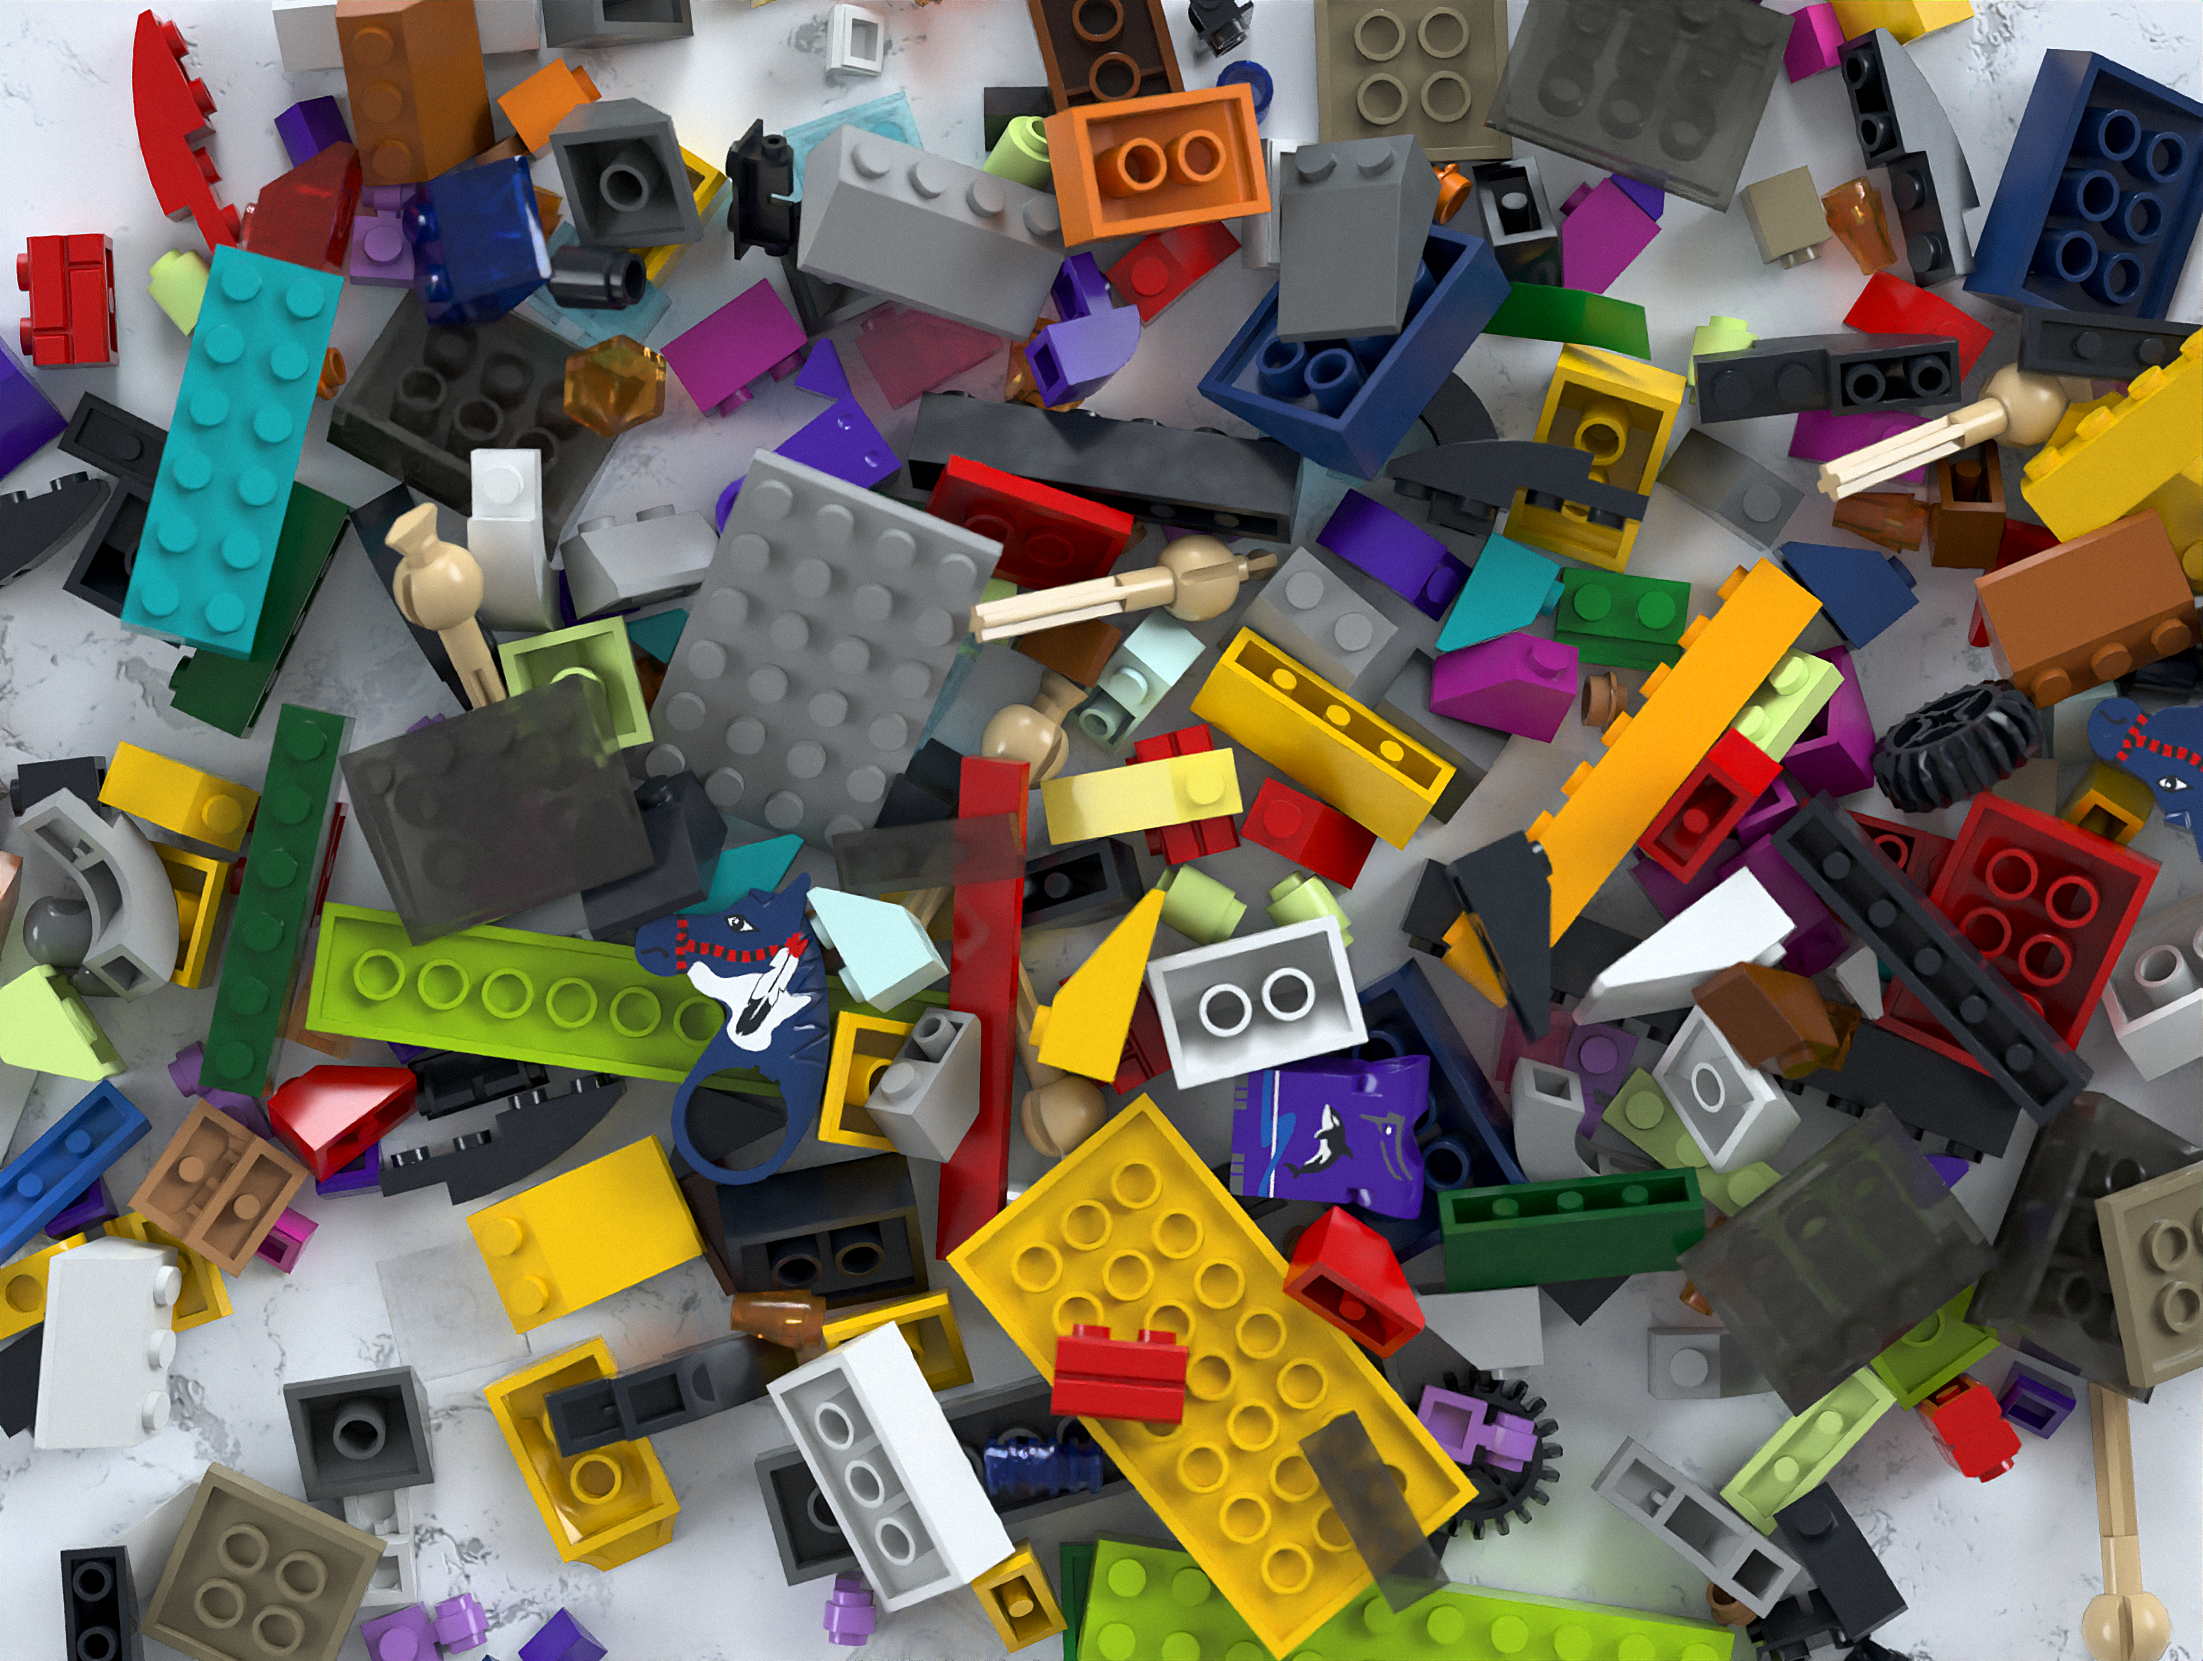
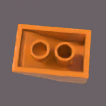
M1250 83L1075 107L1043 119L1065 248L1126 239L1272 211Z

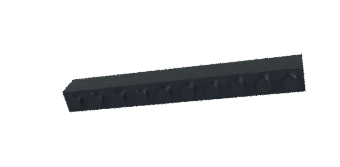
M1425 858L1398 929L1412 934L1408 947L1442 959L1446 954L1447 948H1451L1442 938L1462 914L1463 909L1444 871L1448 865ZM1577 915L1551 948L1550 1001L1563 1005L1567 994L1583 999L1601 974L1644 943L1645 940ZM1694 1006L1630 1018L1650 1025L1647 1038L1669 1046ZM1828 1010L1827 1013L1840 1048L1820 1059L1819 1067L1803 1077L1785 1079L1781 1075L1771 1073L1781 1089L1802 1096L1805 1086L1809 1085L1829 1093L1825 1106L1859 1119L1862 1118L1865 1108L1889 1116L1885 1126L1886 1129L1921 1142L1925 1130L1948 1138L1949 1140L1944 1151L1980 1165L1985 1153L2000 1159L2003 1158L2022 1108L1994 1078L1931 1049ZM1626 1018L1605 1022L1623 1028Z

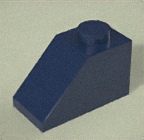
M1793 541L1781 544L1772 551L1773 555L1792 579L1823 603L1818 610L1850 652L1860 650L1919 603V600L1911 591L1917 586L1915 578L1907 567L1894 555L1886 560L1879 551Z

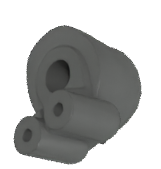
M44 896L36 900L28 909L23 925V943L28 954L37 963L42 965L50 964L58 968L78 969L76 974L68 976L67 983L75 987L76 991L82 996L122 998L82 964L92 940L93 925L88 902L86 900L53 898V896Z

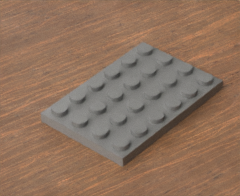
M757 447L648 718L654 741L636 745L626 774L646 782L658 775L671 777L692 769L716 810L782 836L796 834L805 840L803 843L805 845L864 867L872 850L871 847L866 845L867 840L896 776L899 773L905 774L969 628V620L972 619L970 607L980 603L1000 557L1003 545Z

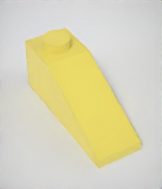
M1232 748L1040 782L1051 845L1243 812Z

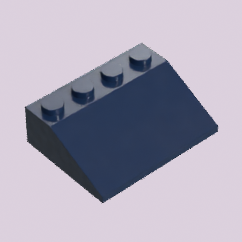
M2047 48L1973 256L1976 272L1966 276L1962 290L2021 316L2023 308L2032 306L2165 321L2203 213V104L2094 51Z
M1431 224L1399 334L1282 343L1277 336L1278 279L1197 385V389L1203 397L1316 464L1370 482L1511 293L1512 288L1486 239Z
M1414 957L1355 990L1368 1042L1317 1054L1318 1056L1366 1060L1369 1063L1407 1055L1430 1056L1428 1107L1418 1118L1413 1129L1418 1148L1424 1160L1422 1217L1417 1219L1391 1217L1365 1208L1356 1202L1346 1204L1321 1202L1326 1212L1336 1205L1386 1238L1399 1265L1440 1243L1437 1192L1530 1183L1518 1160L1512 1120Z

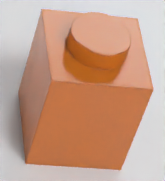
M559 57L498 98L497 102L531 153L539 161L553 152L549 134L576 105L594 103L602 98V95L582 65L570 72L561 57Z

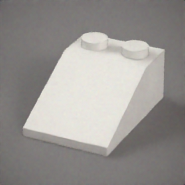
M1745 866L1601 974L1576 1007L1571 1017L1580 1026L1695 1006L1696 1003L1691 990L1738 961L1744 960L1770 968L1773 967L1787 954L1781 944L1795 928V925Z

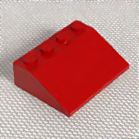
M1982 791L1976 794L1929 899L2075 1051L2163 862L2105 835L1992 792ZM1894 974L1882 999L1883 1015L1877 1020H1873L1872 1023L1992 1077Z

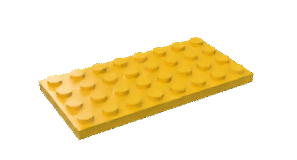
M1145 1092L946 1257L952 1267L1052 1387L1057 1336H1072L1073 1323L1112 1327L1111 1340L1137 1342L1138 1329L1177 1332L1176 1345L1189 1346L1183 1425L1088 1417L1077 1418L1278 1661L1290 1653L1479 1493L1351 1338L1282 1292L1290 1265Z

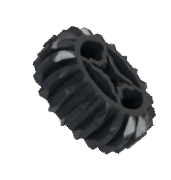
M1998 679L1995 682L1993 680H1983L1976 686L1966 684L1958 691L1950 694L1945 692L1941 698L1933 702H1925L1924 706L1919 710L1906 714L1901 723L1890 726L1887 735L1878 740L1875 750L1870 756L1873 764L1872 767L1875 771L1874 775L1877 778L1876 782L1883 795L1890 799L1894 808L1902 809L1904 813H1916L1918 811L1920 813H1930L1938 807L1948 809L1954 803L1962 800L1969 802L1972 796L1982 791H1990L1991 786L2001 780L2009 779L2011 772L2027 764L2029 761L2028 757L2038 751L2040 742L2045 736L2040 724L2041 718L2031 697L2025 696L2023 691L2016 690L2014 684L2009 683L2008 679Z
M1474 1365L1468 1366L1466 1373L1468 1385L1458 1386L1457 1378L1452 1370H1446L1442 1373L1443 1381L1448 1390L1498 1405L1511 1412L1510 1414L1534 1421V1418L1547 1407V1403L1541 1396L1532 1398L1525 1405L1520 1403L1529 1387L1522 1379L1514 1382L1506 1393L1502 1391L1505 1380L1492 1379L1491 1375L1488 1386L1481 1385L1480 1370ZM1425 1381L1420 1385V1389L1422 1392L1425 1383L1430 1384L1428 1381ZM1407 1400L1409 1409L1416 1416L1419 1405L1414 1401ZM1544 1419L1535 1422L1532 1434L1538 1436L1533 1456L1531 1462L1526 1461L1524 1470L1514 1485L1506 1477L1501 1467L1489 1464L1496 1474L1495 1477H1491L1483 1466L1479 1467L1473 1460L1471 1465H1463L1452 1460L1467 1479H1478L1485 1482L1498 1497L1485 1502H1468L1448 1519L1446 1531L1449 1536L1457 1537L1459 1535L1464 1519L1471 1520V1532L1475 1540L1484 1539V1520L1493 1519L1498 1533L1504 1536L1510 1532L1509 1525L1504 1517L1508 1512L1514 1510L1518 1519L1524 1524L1532 1520L1530 1512L1522 1504L1528 1496L1537 1504L1545 1506L1550 1500L1549 1496L1543 1489L1537 1487L1536 1483L1538 1479L1556 1483L1560 1478L1558 1470L1543 1465V1459H1556L1563 1455V1448L1560 1444L1553 1442L1542 1443V1438L1558 1431L1559 1426L1555 1419Z

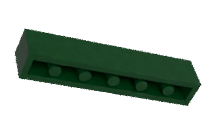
M282 703L197 1085L260 1099L273 1095L355 727V717L296 704Z

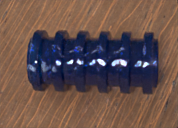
M1250 60L1235 61L1226 66L1220 73L1216 87L1244 82L1250 83L1258 89L1262 96V101L1254 107L1257 126H1259L1269 112L1274 93L1273 80L1268 71L1259 63Z
M1072 1436L1069 1437V1443H1058V1437H1049V1443L1038 1444L1037 1437H1029L1028 1444H1018L1016 1437L1009 1438L1008 1444H998L997 1438H989L988 1444L984 1445L985 1490H988L990 1497L998 1496L999 1490H1009L1010 1496H1018L1019 1490L1029 1489L1030 1496H1038L1039 1489H1049L1050 1495H1059V1489H1070V1495H1079L1080 1488H1090L1091 1495H1099L1100 1488H1103L1102 1447L1093 1436L1089 1437V1443H1079L1078 1437Z

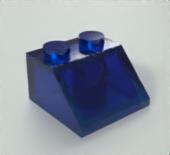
M513 156L431 180L403 203L402 229L405 238L411 243L416 266L415 291L420 302L424 304L428 325L496 323L553 278L527 156Z

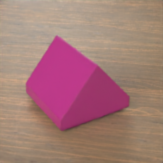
M1831 2L1804 7L1770 24L1791 84L1841 67L1837 46L1846 42Z
M287 1206L254 1255L284 1273L290 1274L319 1224Z

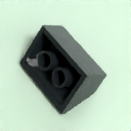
M890 1152L769 1175L764 1179L749 1184L716 1185L741 1327L930 1291L918 1207L906 1155H902L899 1152Z

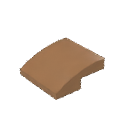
M200 1097L130 1197L127 1205L235 1278H238L311 1171Z

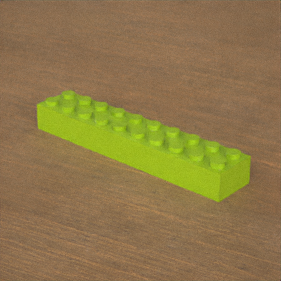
M1100 1529L1095 1530L1076 1653L1078 1661H1278L1180 1541ZM1383 1573L1280 1661H1731L1735 1633L1727 1626L1720 1625L1714 1620L1438 1579L1430 1580L1417 1576L1411 1577Z

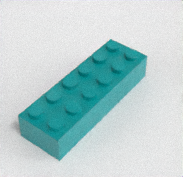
M220 244L216 245L121 617V630L244 661L249 660L345 277Z

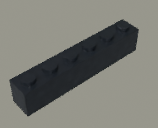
M947 390L941 394L923 391L908 456L912 487L916 489L933 491L950 455L953 454L971 461L981 462L989 467L1030 481L1041 482L1048 487L1090 501L1103 503L1116 510L1134 515L1133 521L1291 544L1304 478L1303 455L1271 436L1253 440L1228 436L1223 431L1210 427H1199L1193 431L1165 427L1162 423L1149 418H1135L1131 421L1103 418L1096 412L1087 409L1077 408L1067 412L1042 409L1031 402L1020 399H1011L1001 403L976 399L971 394L959 390Z
M1825 789L1821 790L1768 840L2041 1128L2090 1084L2094 1071Z

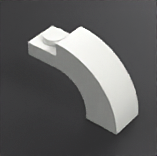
M476 449L471 452L473 517L467 519L468 551L482 570L485 584L482 603L478 608L484 624L494 632L561 630L559 568L550 567L543 538L541 449Z

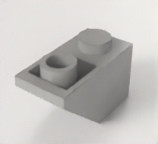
M927 1006L864 1105L866 1111L900 1154L948 1163L979 1114L981 1022L975 1014Z

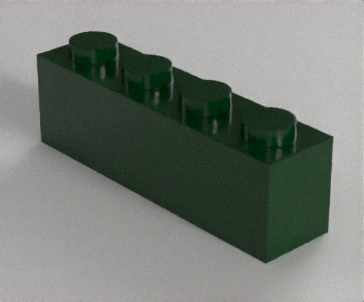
M296 480L293 481L249 660L244 661L201 649H196L193 658L184 655L176 666L168 689L176 692L170 704L171 707L239 739H250L352 523L349 514L356 510V508Z
M1695 1166L1437 1192L1440 1251L1447 1293L1481 1291L1532 1284L1542 1285L1552 1282L1593 1278H1611L1614 1276L1663 1271L1673 1272L1706 1267L1705 1208Z

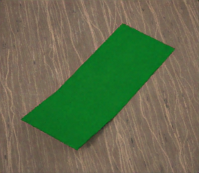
M1509 282L1512 288L1511 293L1481 332L1485 334L1596 346L1651 361L1644 306L1584 290Z

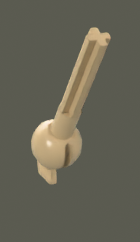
M2018 362L2008 363L1998 368L1984 380L1978 392L1977 403L1821 465L1818 469L1823 479L1817 481L1818 489L1821 494L1828 491L1832 502L1839 501L1988 439H1993L2000 445L2011 449L2036 447L2051 437L2071 403H2083L2093 400L2091 380L2018 373Z
M425 503L397 518L385 540L387 545L405 555L395 571L393 582L395 600L400 610L410 622L425 629L438 631L514 798L524 799L530 792L539 794L546 787L543 780L545 776L541 768L527 770L511 700L474 617L482 603L485 588L482 570L469 551L452 543L439 542L436 537L437 507L435 504Z
M1185 534L1172 540L1156 557L1155 566L1152 568L971 605L970 614L972 619L969 620L968 630L969 633L975 632L977 643H985L1163 605L1170 615L1181 620L1207 622L1229 609L1237 598L1239 585L1246 584L1249 578L1258 581L1268 579L1279 566L1276 553L1262 548L1254 549L1246 556L1241 553L1233 554L1223 541L1211 535Z
M1044 670L1039 694H1037L1030 707L1024 704L1009 705L999 710L987 722L981 737V755L1029 761V790L1040 789V782L1053 780L1062 772L1069 756L1068 738L1060 725L1067 716L1068 711L1087 699L1089 695L1061 674ZM959 813L957 819L900 904V906H903L920 920L925 930H927L955 887Z
M1020 959L1015 1047L1032 1087L1021 1100L1019 1116L1022 1132L1030 1145L1041 1154L1052 1158L1061 1156L1062 1160H1064L1107 1124L1106 1102L1096 1084L1085 1076L1076 1073L1068 1075L1065 1069L1037 1062L1040 1047L1029 1045L1028 1042L1039 1004Z
M2126 1374L2087 1376L2104 1594L2093 1597L2083 1613L2081 1628L2086 1649L2096 1661H2159L2170 1644L2172 1625L2168 1611L2159 1598L2151 1592L2143 1591Z

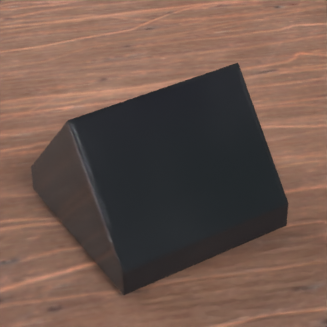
M1048 86L984 88L985 152H992L1012 119L1019 116H1038L1044 119L1048 117Z

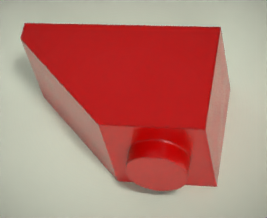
M1222 221L1153 233L1112 266L1104 275L1108 279L1111 290L1125 306L1137 305L1140 324L1146 329L1239 251L1242 245Z
M1879 268L1876 269L1842 321L1844 325L1856 333H1905L1957 337L1959 340L1961 384L1995 334V332L1945 299Z
M1732 727L1705 755L1636 844L1687 885L1782 771L1783 767L1736 728Z
M1264 777L1238 831V835L1352 890L1378 837L1350 817L1269 777Z
M315 1065L301 1077H292L281 1084L273 1097L266 1103L273 1135L311 1171L310 1173L320 1183H323L418 1111L414 1098V1092L418 1091L416 1076L408 1068Z
M1336 1205L1299 1235L1282 1288L1283 1293L1385 1360L1423 1330L1426 1320L1386 1238Z

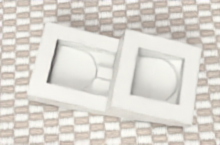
M410 1487L343 1497L346 1523L388 1542L360 1607L416 1603L417 1580Z

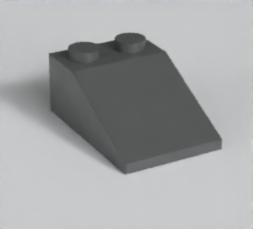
M1415 134L1297 146L1282 201L1277 336L1282 343L1400 333L1442 188Z

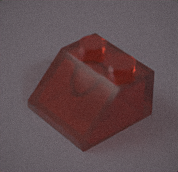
M338 141L262 187L257 203L248 202L242 217L240 239L248 241L245 251L341 276L354 224V217L356 216L363 187V174L358 149L351 143Z

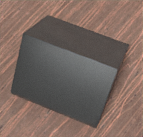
M1416 648L1371 711L1458 768L1429 811V814L1444 825H1447L1487 775L1512 736V733L1429 712L1432 664L1434 659L1419 648Z
M412 1365L284 1384L283 1394L308 1502L435 1483L427 1390Z

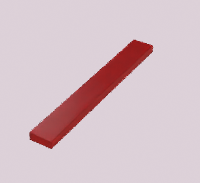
M978 755L962 757L949 1010L975 1014L981 1022L979 1114L949 1162H941L936 1241V1260L948 1262L947 1256L1006 1208L1030 778L1029 761Z

